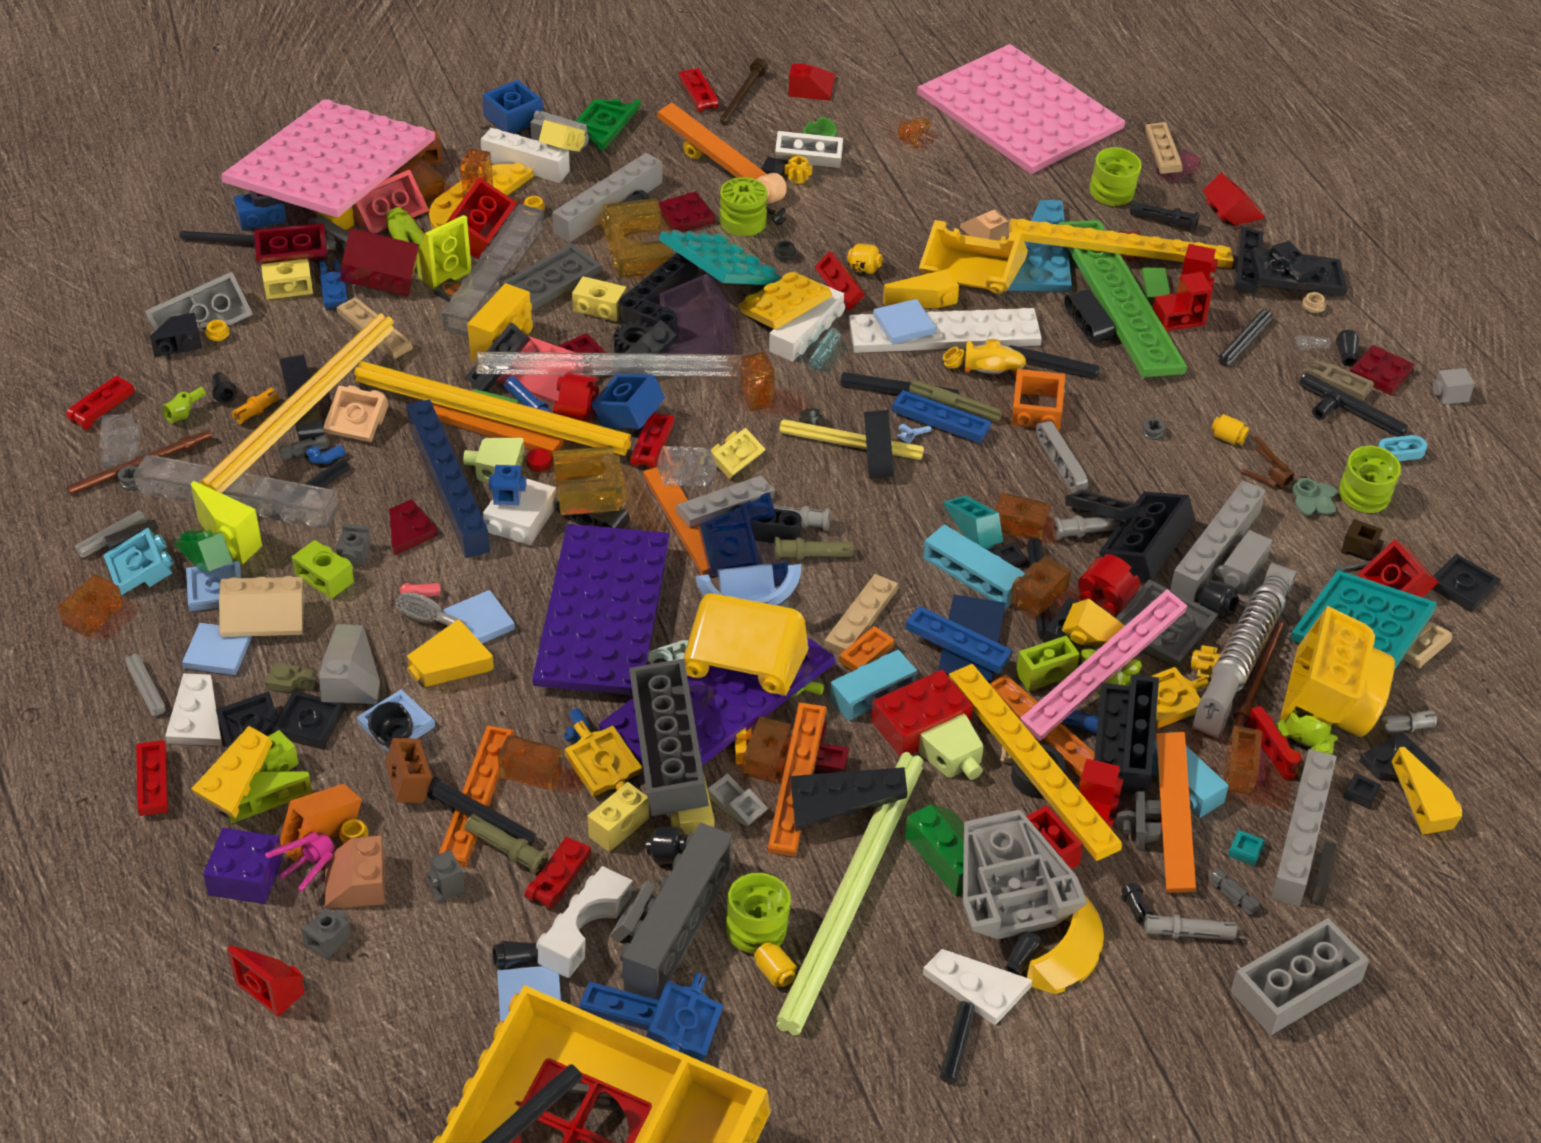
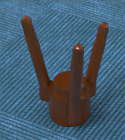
M1255 436L1254 440L1259 445L1256 446V451L1272 465L1268 472L1270 479L1242 469L1241 473L1266 483L1273 489L1277 485L1281 488H1286L1293 480L1295 473L1259 437Z

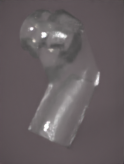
M1298 335L1294 339L1296 349L1300 351L1317 348L1329 349L1331 340L1328 337H1305L1304 335Z

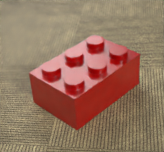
M478 177L446 223L463 215L467 217L470 254L479 259L517 202Z
M940 670L873 700L871 722L899 757H901L905 752L910 754L918 752L920 733L961 714H965L971 723L973 705L947 674Z

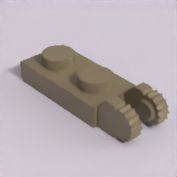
M1317 359L1311 361L1309 368L1307 367L1303 371V375L1308 373L1361 401L1367 397L1374 385L1371 380Z

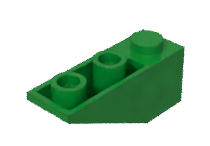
M192 529L179 534L180 539L173 541L174 545L200 571L209 572L233 562L222 532H212L211 529L203 531V529L197 531Z

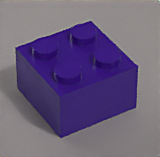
M222 828L203 873L208 895L266 904L284 857L283 853L270 858H266L265 854L281 847L279 836Z

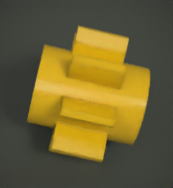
M794 156L785 165V174L788 175V179L793 183L800 184L808 180L809 175H812V165H809V160L805 157Z
M1202 645L1201 651H1194L1191 668L1198 671L1197 677L1204 676L1211 679L1212 669L1220 654H1217L1218 648Z

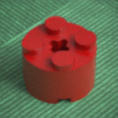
M567 372L564 377L559 376L557 391L560 392L558 401L554 403L553 413L592 423L593 420L588 418L590 413L595 414L591 403L599 395V386H595V382L599 381L598 377Z
M1108 554L1102 558L1099 556L1078 580V588L1081 593L1079 599L1080 601L1090 599L1115 617L1139 590V578L1137 574L1133 577L1129 572L1131 567L1124 560Z

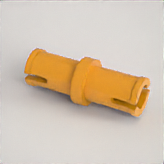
M270 387L260 395L248 398L247 403L232 411L233 419L235 420L240 417L236 422L242 424L252 416L262 414L265 408L279 401L278 393L275 392L271 395L275 389Z

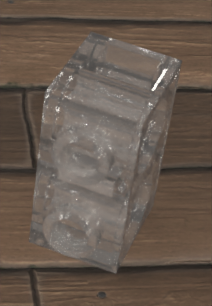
M133 414L102 416L99 453L103 468L118 466L135 459V455H139V445L136 439L141 437L139 423L135 424Z
M662 446L657 468L664 485L712 486L717 465L710 448Z

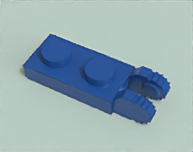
M339 259L334 260L333 263L336 272L326 273L327 265L325 261H320V280L325 309L337 308L348 301L345 282L340 281L341 267Z

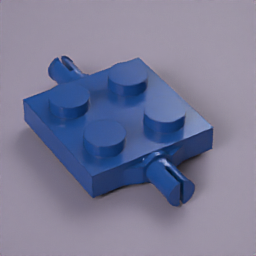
M701 973L694 974L691 987L680 986L667 980L646 1037L703 1061L707 1055L723 1004L709 999L702 993L707 978L703 975L700 979Z

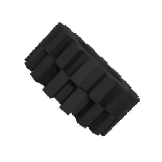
M630 321L627 326L623 323L621 328L617 327L616 332H614L615 355L621 357L635 344L633 342H637L652 326L648 327V323L645 322L643 325H640V321H636V324Z

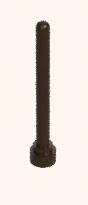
M761 58L754 59L750 65L749 76L721 116V124L728 123L758 77L764 76L768 70V64L765 60Z

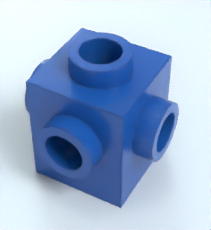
M495 465L494 475H489V490H492L493 504L519 506L521 492H526L527 485L526 476H522L521 466Z

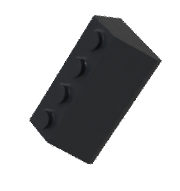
M1143 491L1135 504L1139 505V515L1128 518L1126 522H1120L1099 551L1100 556L1104 557L1106 554L1114 555L1129 564L1131 567L1129 572L1133 577L1137 574L1141 581H1153L1196 520L1189 495Z

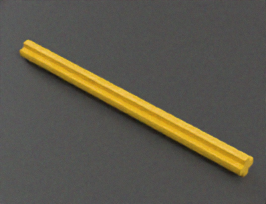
M382 313L378 314L199 483L222 494L394 330L392 326L394 321L391 317L385 318Z
M360 361L359 366L355 367L354 375H356L355 382L420 400L430 399L434 404L625 456L627 449H630L631 434L364 361Z

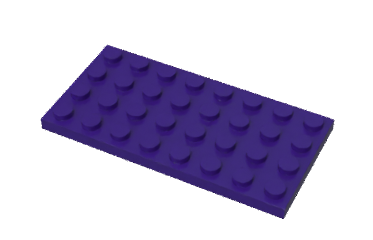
M567 524L532 677L533 686L633 695L629 668L647 665L670 533Z
M807 637L809 649L786 696L766 692L759 683L758 675L709 665V671L705 677L693 678L687 676L702 765L736 740L738 732L745 727L746 731H748L835 664L834 655ZM631 699L600 722L599 728L602 731L614 726L635 758L643 764L634 699Z

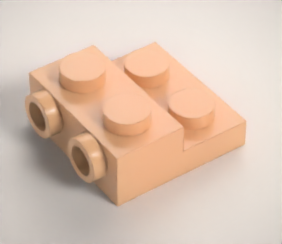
M351 385L348 387L338 386L323 430L328 434L372 442L377 425H382L389 403L385 395L379 391H363Z

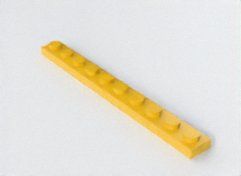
M1011 218L1009 222V233L1022 234L1026 242L1184 262L1188 245L1193 244L1216 249L1215 259H1219L1217 267L1231 268L1234 262L1231 247L1223 245H1208L1201 242L1193 243L1178 239L1171 240L1156 236H1140L1133 233L1125 234L1115 231L1095 230L1093 228L1028 221L1026 219Z
M970 664L949 673V678L972 703L973 711L1070 830L1083 842V846L1092 857L1098 861L1122 849V842L977 668Z

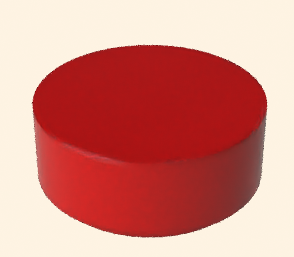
M536 448L527 453L526 460L529 469L541 472L550 468L552 459L551 453L548 450Z

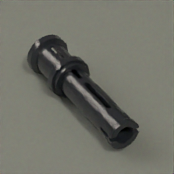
M1133 201L1130 209L1131 215L1167 222L1174 228H1177V226L1189 228L1192 232L1196 231L1200 217L1199 212L1189 213L1181 211V208L1171 210Z

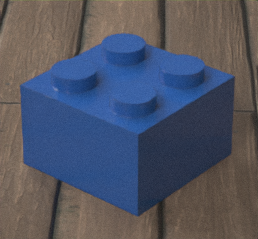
M518 79L482 94L484 116L500 130L515 134L518 131L531 127L535 111H543L542 99Z
M617 373L591 405L603 427L640 429L645 425L652 413L658 409L665 396L654 374Z

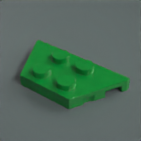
M594 99L576 119V122L587 125L589 141L604 151L640 109L641 100L634 99V103L621 104V99Z

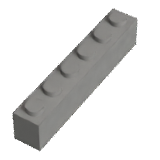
M644 153L552 212L553 234L570 243L624 208L620 206L621 203L632 197L633 192L636 190H644L648 193L662 184V161L648 153Z
M1246 481L1240 483L1174 570L1171 591L1193 602L1197 599L1200 589L1214 576L1217 566L1222 565L1237 545L1238 537L1245 534L1260 514L1266 490Z
M1311 749L1308 750L1271 899L1296 906L1301 905L1337 756Z

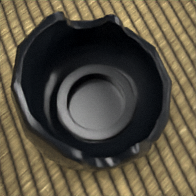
M388 701L378 705L370 713L368 728L376 741L382 746L390 747L393 738H409L412 735L414 723L411 715L402 704Z

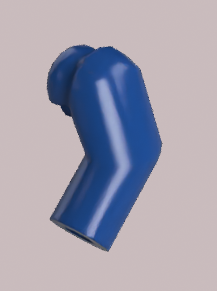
M337 445L326 452H320L318 446H312L306 450V454L311 463L328 465L345 456V450L341 445Z
M573 709L569 714L572 723L575 725L583 720L587 728H589V722L581 709ZM573 727L566 729L568 733H564V739L567 742L575 744L581 739Z

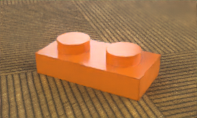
M873 626L839 655V662L851 671H855L860 666L867 665L885 655L894 647L895 639Z

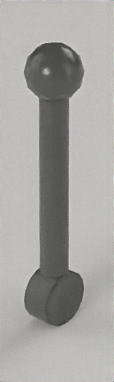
M1371 561L1345 566L1343 564H1336L1334 572L1336 573L1337 570L1344 572L1346 570L1363 568Z

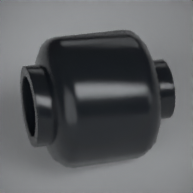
M1210 581L1198 593L1200 605L1217 613L1219 618H1226L1238 608L1239 596L1232 585L1219 581Z
M658 827L653 831L651 838H648L646 841L647 854L651 855L653 861L658 865H673L676 856L679 853L682 854L685 850L688 834H685L684 830L680 827Z

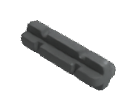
M322 435L315 437V440L310 438L294 442L292 446H288V444L280 446L278 451L280 458L287 460L291 459L292 456L307 455L306 450L312 446H318L320 451L327 450L328 442L326 437Z
M1217 868L1209 877V882L1217 889L1220 887V891L1238 906L1241 904V909L1249 915L1254 914L1259 909L1261 903L1253 895L1248 896L1249 892L1231 877L1227 879L1228 875L1221 869Z

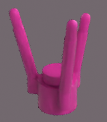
M314 831L307 837L267 852L265 856L270 858L305 845V848H303L304 856L281 872L279 878H285L308 860L312 863L317 861L318 863L298 888L299 891H303L325 863L333 858L334 845L324 833L317 835Z

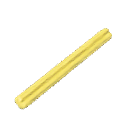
M785 419L780 423L779 430L784 434L867 450L866 435ZM891 440L892 455L916 460L922 459L924 453L923 446Z

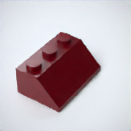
M324 223L254 230L255 254L258 266L266 263L308 258V261L328 259Z
M350 228L342 261L340 281L409 297L415 276L419 244Z

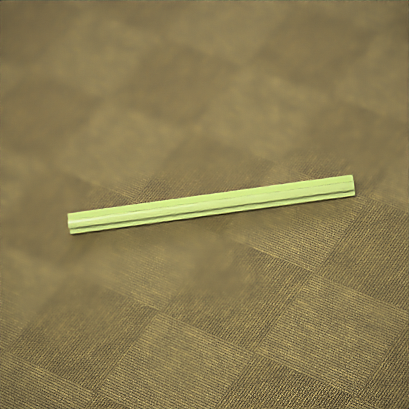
M909 752L901 755L895 768L905 767L907 798L876 808L777 1017L778 1022L776 1026L781 1031H789L792 1035L800 1034L923 769L922 764L924 761L920 756L912 757Z

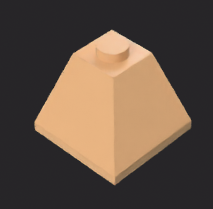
M993 209L961 223L960 228L973 237L1000 241L1002 236H1006L1007 239L1009 238L1010 220L996 209Z

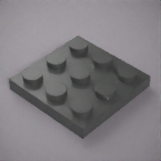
M1148 580L1116 619L1126 626L1165 592L1167 588ZM1169 590L1187 605L1186 612L1145 647L1143 651L1178 669L1217 622L1218 614Z

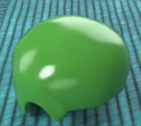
M820 117L814 123L809 121L803 130V134L836 137L837 128L832 120Z

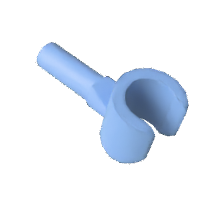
M902 424L898 428L902 433L898 434L897 437L906 443H910L918 434L931 432V427L911 429L906 424Z

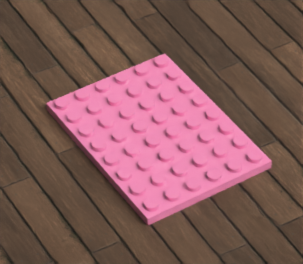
M1011 44L917 87V94L1030 174L1123 129L1125 126V120Z
M322 100L221 174L222 182L338 218L435 140V132L424 127L407 124L404 121H396L386 116L375 115L366 110L351 108L349 105L337 104L331 100Z

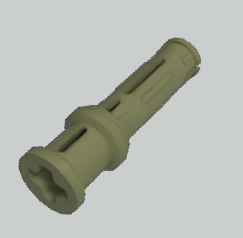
M775 537L774 559L796 558V560L801 561V559H804V556L852 558L853 551H843L842 549L853 548V541L816 542L804 541L801 537H797L796 540H780L779 537Z
M472 814L465 823V831L508 855L511 862L514 864L519 862L529 868L531 874L538 875L544 868L549 853L545 850L539 851L530 846L528 840L524 838L516 839L476 814Z

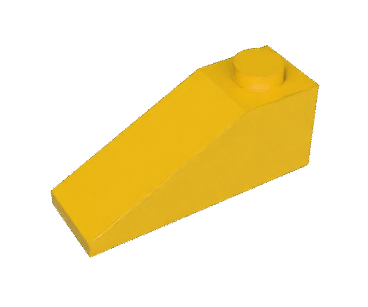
M948 269L884 284L883 303L889 306L917 299L923 308L937 309L957 304L959 285Z
M1086 599L1072 604L1061 631L1070 636V639L1077 644L1101 648L1125 625L1093 601Z
M1400 747L1391 762L1422 835L1454 829L1462 817L1460 803L1455 800L1452 791L1405 747Z

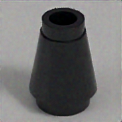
M1343 330L1336 338L1342 363L1348 366L1355 364L1357 361L1360 341L1359 336L1353 330Z
M215 373L212 376L213 398L223 404L232 402L237 394L236 386L224 373Z
M1028 931L1024 932L1023 935H1019L1005 966L1006 971L1021 976L1029 968L1031 960H1035L1043 954L1044 942L1042 939Z
M500 941L499 944H494L492 947L494 967L507 970L532 961H538L537 944L514 941Z

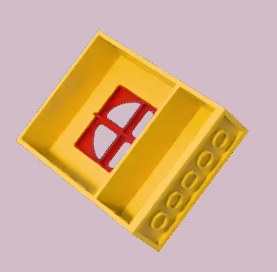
M524 985L520 993H516L509 1004L510 1012L505 1021L498 1023L493 1035L494 1041L489 1050L485 1049L482 1052L478 1061L479 1068L473 1078L470 1077L465 1083L462 1091L463 1097L458 1107L454 1106L449 1112L446 1121L447 1127L442 1136L438 1135L433 1143H481L570 1064L577 1067L583 1076L582 1080L578 1083H584L589 1087L575 1117L567 1121L549 1112H545L536 1120L561 1131L564 1134L561 1143H576L577 1141L585 1143H616L584 1127L589 1114L602 1093H607L614 1098L626 1115L629 1135L625 1143H756L771 1110L766 1089ZM520 1135L511 1143H522Z

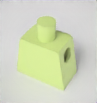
M485 438L481 442L479 451L465 450L463 463L464 465L476 466L477 479L489 483V475H494L495 465H519L522 467L525 457L524 439Z
M961 714L920 733L918 752L946 777L952 778L964 772L970 780H974L981 775L983 768L979 764L982 762L983 744L965 714Z

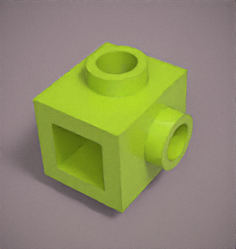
M280 730L268 736L273 744L259 772H288L299 764L295 745Z

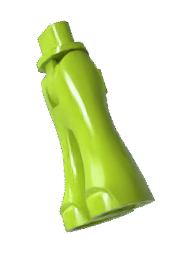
M401 207L388 210L385 213L387 217L386 223L392 237L407 242L411 240L412 243L419 244L420 249L425 234L407 211L402 210Z

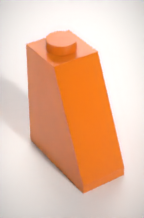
M340 784L291 800L280 837L281 846L307 837L314 831L317 835L324 833L332 840L339 835V831L346 821L357 819L362 799L345 784ZM305 845L284 853L296 862L304 856L303 848H305Z

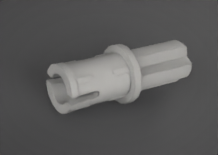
M1433 710L1416 713L1405 711L1401 715L1384 716L1381 718V729L1387 733L1404 730L1412 733L1415 729L1436 727L1437 717H1430V715L1435 714Z

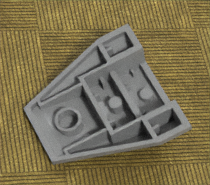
M1021 810L964 822L963 907L972 931L995 939H1002L1020 935L1026 931L1033 932L1051 928L1087 904L1077 876Z

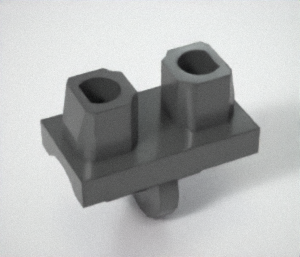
M1136 792V813L1130 807H1124L1123 811L1116 814L1115 826L1123 830L1124 834H1131L1132 830L1136 829V850H1145V842H1161V823L1145 822V820L1161 819V801L1145 800V792Z

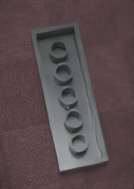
M684 659L629 668L651 816L709 806Z
M700 823L695 833L691 832L688 835L685 850L682 854L679 853L676 856L670 876L666 875L660 885V893L657 898L653 897L651 899L645 919L638 921L633 934L634 938L630 944L626 943L621 951L620 960L623 961L621 978H623L624 991L659 1000L667 980L670 981L732 871L733 834Z

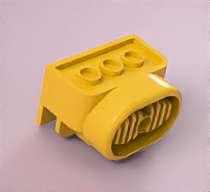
M1327 606L1297 647L1280 719L1285 721L1295 708L1297 711L1306 714V716H1313L1321 722L1333 724L1357 737L1365 736L1374 727L1387 703L1395 669L1393 656L1373 647L1375 634L1369 626Z

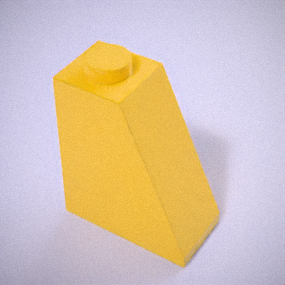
M459 619L407 655V671L414 681L419 680L425 687L489 672L494 669L493 655Z

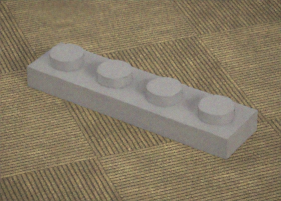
M760 475L677 504L676 513L690 528L727 515L729 508L734 505L752 506L754 502L760 503L774 498L775 490Z

